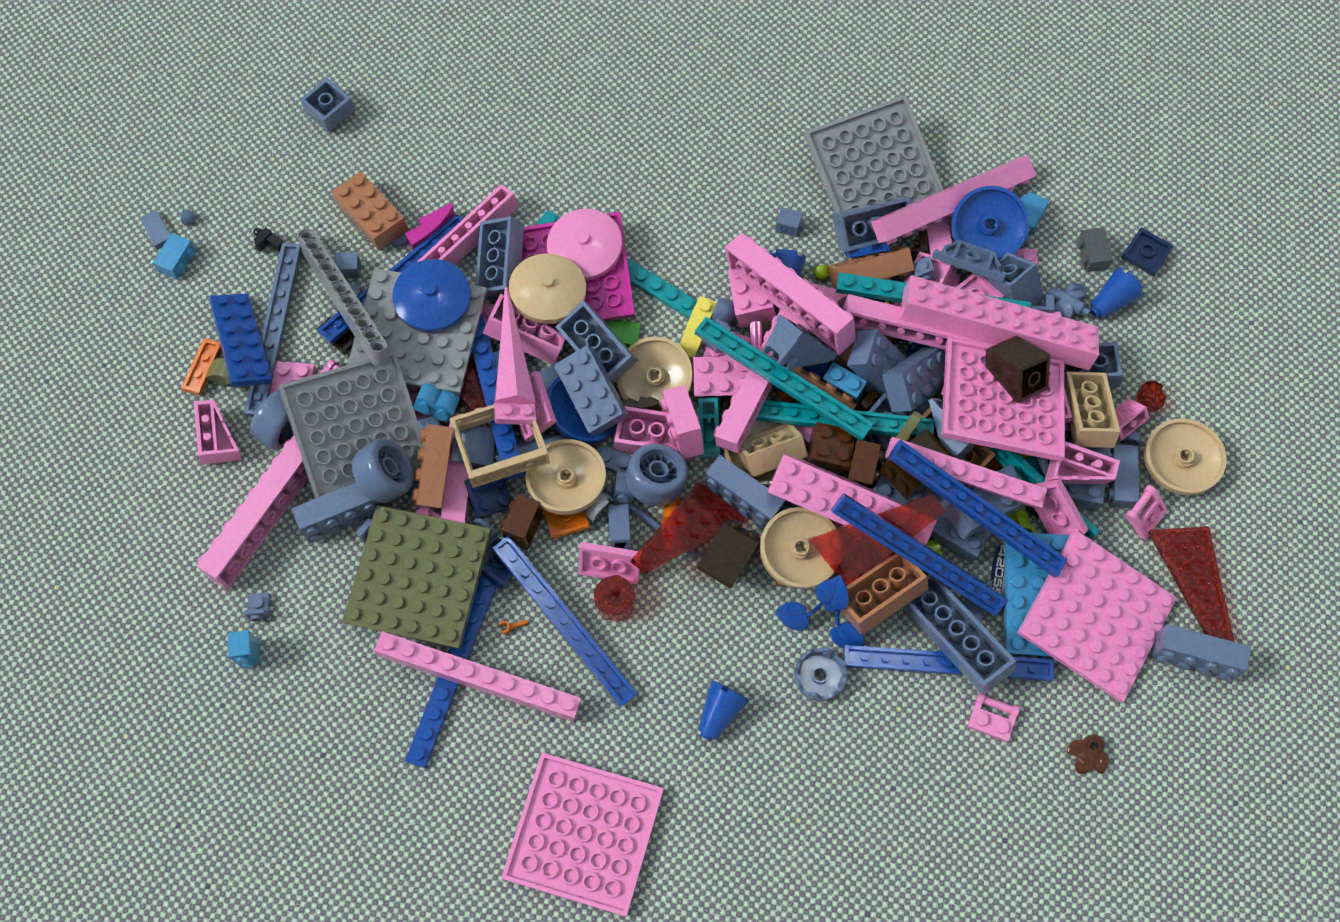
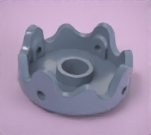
M829 647L807 650L797 660L794 670V681L797 688L805 697L814 701L833 699L842 691L847 680L845 662ZM821 670L826 674V678L821 681L817 680L814 673Z

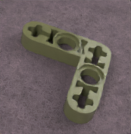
M915 410L895 438L907 441L924 416ZM887 450L882 457L885 460H887V458H885Z

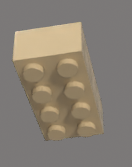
M1066 372L1064 388L1073 417L1072 422H1069L1073 444L1080 447L1114 448L1120 434V428L1106 373Z

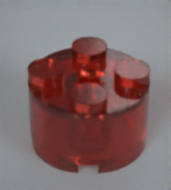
M614 575L602 579L594 589V602L598 614L606 620L615 622L623 621L632 614L635 607V592L627 579L620 575ZM612 597H615V598L618 597V600H617V601H615L614 599L611 600V598H612Z

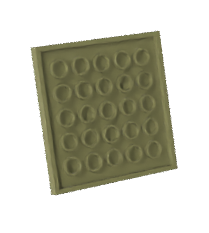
M376 505L342 623L461 649L492 529Z

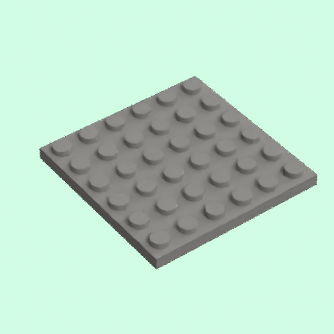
M906 95L803 133L835 213L900 196L910 197L912 204L944 190Z
M374 268L364 308L387 342L388 353L396 352L406 386L421 388L423 383L435 385L437 389L461 395L487 288L469 284L471 290L470 306L465 316L456 325L440 332H421L406 325L395 310L393 288L401 272ZM356 337L347 365L369 359Z
M395 351L388 353L389 362L384 366H375L369 359L278 385L315 499L356 483L352 473L353 458L361 448L377 439H388L397 443L408 454L413 468H419L420 462L416 461L418 449L422 448L423 443L419 442L421 431Z

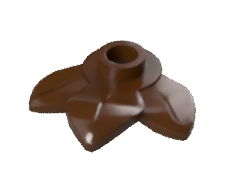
M1091 734L1086 736L1084 740H1074L1069 744L1066 752L1076 756L1075 769L1078 774L1086 773L1093 767L1100 774H1103L1107 769L1108 756L1103 751L1105 747L1104 741L1098 735ZM1095 741L1097 743L1096 749L1090 748L1091 742Z

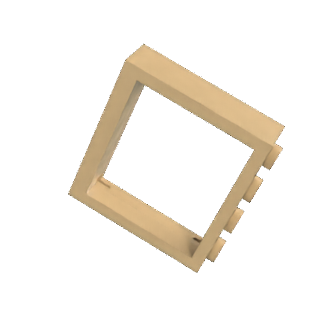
M494 404L449 418L472 488L550 463L546 446L535 419L530 427L538 446L537 450L473 470L460 431L494 421Z

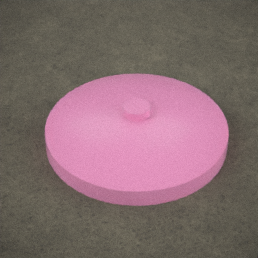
M578 209L565 214L553 225L547 239L548 254L560 255L574 262L582 271L585 281L599 278L608 273L618 262L623 247L621 232L616 222L607 214L595 209Z

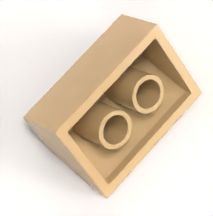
M780 424L746 437L739 451L745 469L752 477H759L764 475L765 472L773 469L776 470L784 452L800 459L808 456L802 434L790 424Z

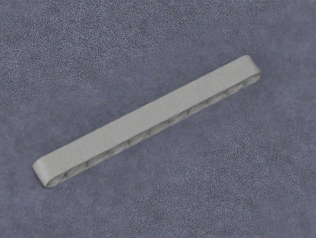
M311 229L301 230L298 233L301 252L371 363L375 366L386 365L389 362L387 342L315 231Z

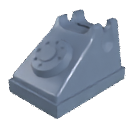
M781 314L775 320L777 323L763 348V351L767 354L773 351L772 357L779 358L777 364L780 366L787 363L786 369L789 371L798 367L827 363L830 360L834 361L838 355L809 331Z

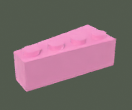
M500 294L483 331V334L499 341L501 338L503 294ZM512 304L523 352L554 365L565 341L563 335L547 324L542 325L525 318Z

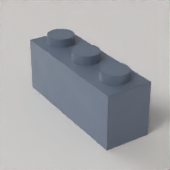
M1116 444L1114 448L1110 449L1109 457L1120 460L1116 479L1109 482L1107 500H1110V507L1133 508L1139 500L1138 446Z

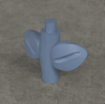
M1079 283L1068 284L1065 291L1051 286L1046 293L1054 295V302H1056L1054 304V312L1060 311L1062 317L1071 319L1073 312L1077 315L1083 314L1088 316L1091 309L1085 307L1084 302L1080 301L1086 296V288Z

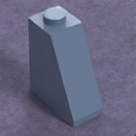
M628 504L608 505L610 546L632 550Z

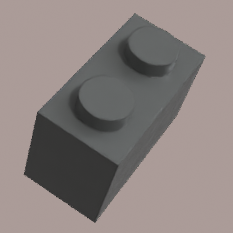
M1104 227L1082 230L1076 240V245L1081 251V264L1085 266L1086 272L1109 269L1113 258Z

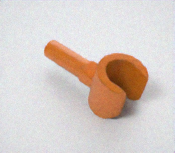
M528 620L510 624L507 621H501L498 625L500 627L507 625V629L501 631V633L509 635L512 629L528 625Z

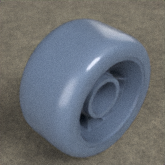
M279 390L273 392L263 401L250 423L252 436L272 450L282 449L286 441L294 435Z
M377 439L361 448L355 454L352 461V473L356 484L367 497L376 502H391L409 491L414 483L415 476L411 459L401 446L391 440Z
M659 443L647 444L637 449L630 458L626 470V484L630 493L640 502L651 506L668 505L681 495L688 478V467L683 456L674 448Z

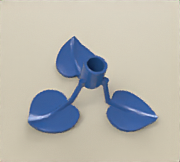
M841 575L823 581L817 586L816 596L820 603L810 612L806 613L805 606L798 602L782 604L775 612L776 616L788 628L800 631L808 627V617L824 606L827 611L836 612L835 625L837 627H833L830 630V637L836 645L843 649L845 645L865 646L864 635H861L850 622L839 623L840 610L845 609L849 604L848 589Z

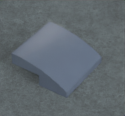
M478 425L460 431L472 466L484 467L493 464L496 442L492 428ZM454 434L451 461L452 463L464 464Z

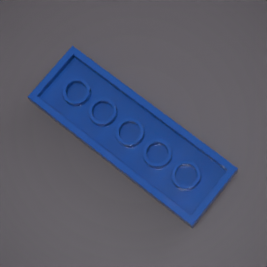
M248 293L209 296V303L231 386L271 384L272 376Z

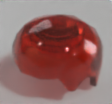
M1147 380L1136 392L1137 402L1146 406L1148 412H1157L1164 406L1167 397L1162 392L1163 385L1155 380Z

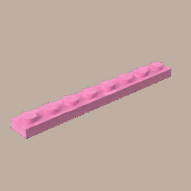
M890 438L885 458L888 459L889 454L900 439ZM902 440L962 484L1037 509L1043 507L1047 488Z

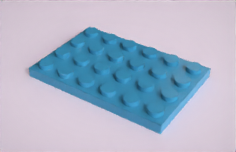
M1031 533L1059 554L1070 536ZM1004 542V596L1008 599V602L1004 605V648L1011 655L1051 657L1017 634L1049 573Z

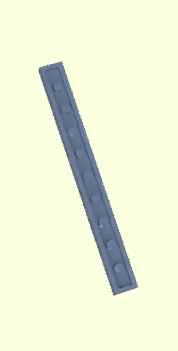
M282 242L262 330L261 341L272 379L276 361H278L300 261V244ZM271 384L250 385L244 411L246 416H254L259 406L269 396Z

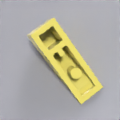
M702 296L699 297L680 342V346L686 351L690 359L697 356L702 345V339L695 335V330L706 316L712 320L717 303Z

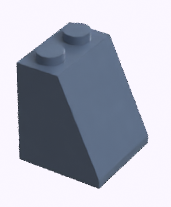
M1009 252L998 260L1002 266L1000 269L1001 273L1006 275L1003 283L982 276L1004 295L1003 298L1031 302V306H1037L1044 299L1037 264Z

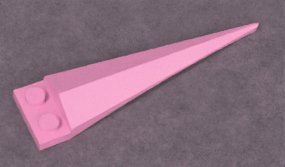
M506 286L504 290L494 400L495 424L533 425L532 421L536 419V401L509 290Z

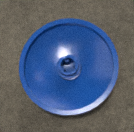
M984 186L969 192L957 204L951 220V231L954 241L962 240L996 252L997 260L1007 252L1011 254L1016 253L1023 245L1029 229L1028 213L1023 202L1016 194L999 186Z
M427 259L412 264L400 274L393 288V304L398 316L406 325L421 332H440L451 328L465 316L471 302V290L465 274L454 264L440 259Z
M560 376L554 380L547 394L556 419L552 426L557 432L567 439L578 440L587 444L602 442L613 434L617 424L597 436L590 434Z

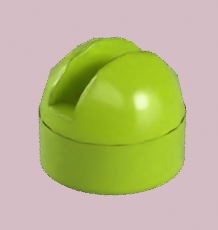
M827 265L813 268L814 276L818 280L826 279L829 274Z

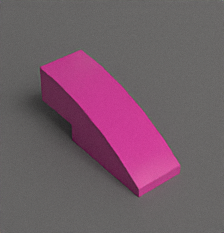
M452 203L418 219L420 226L405 233L412 250L455 216Z

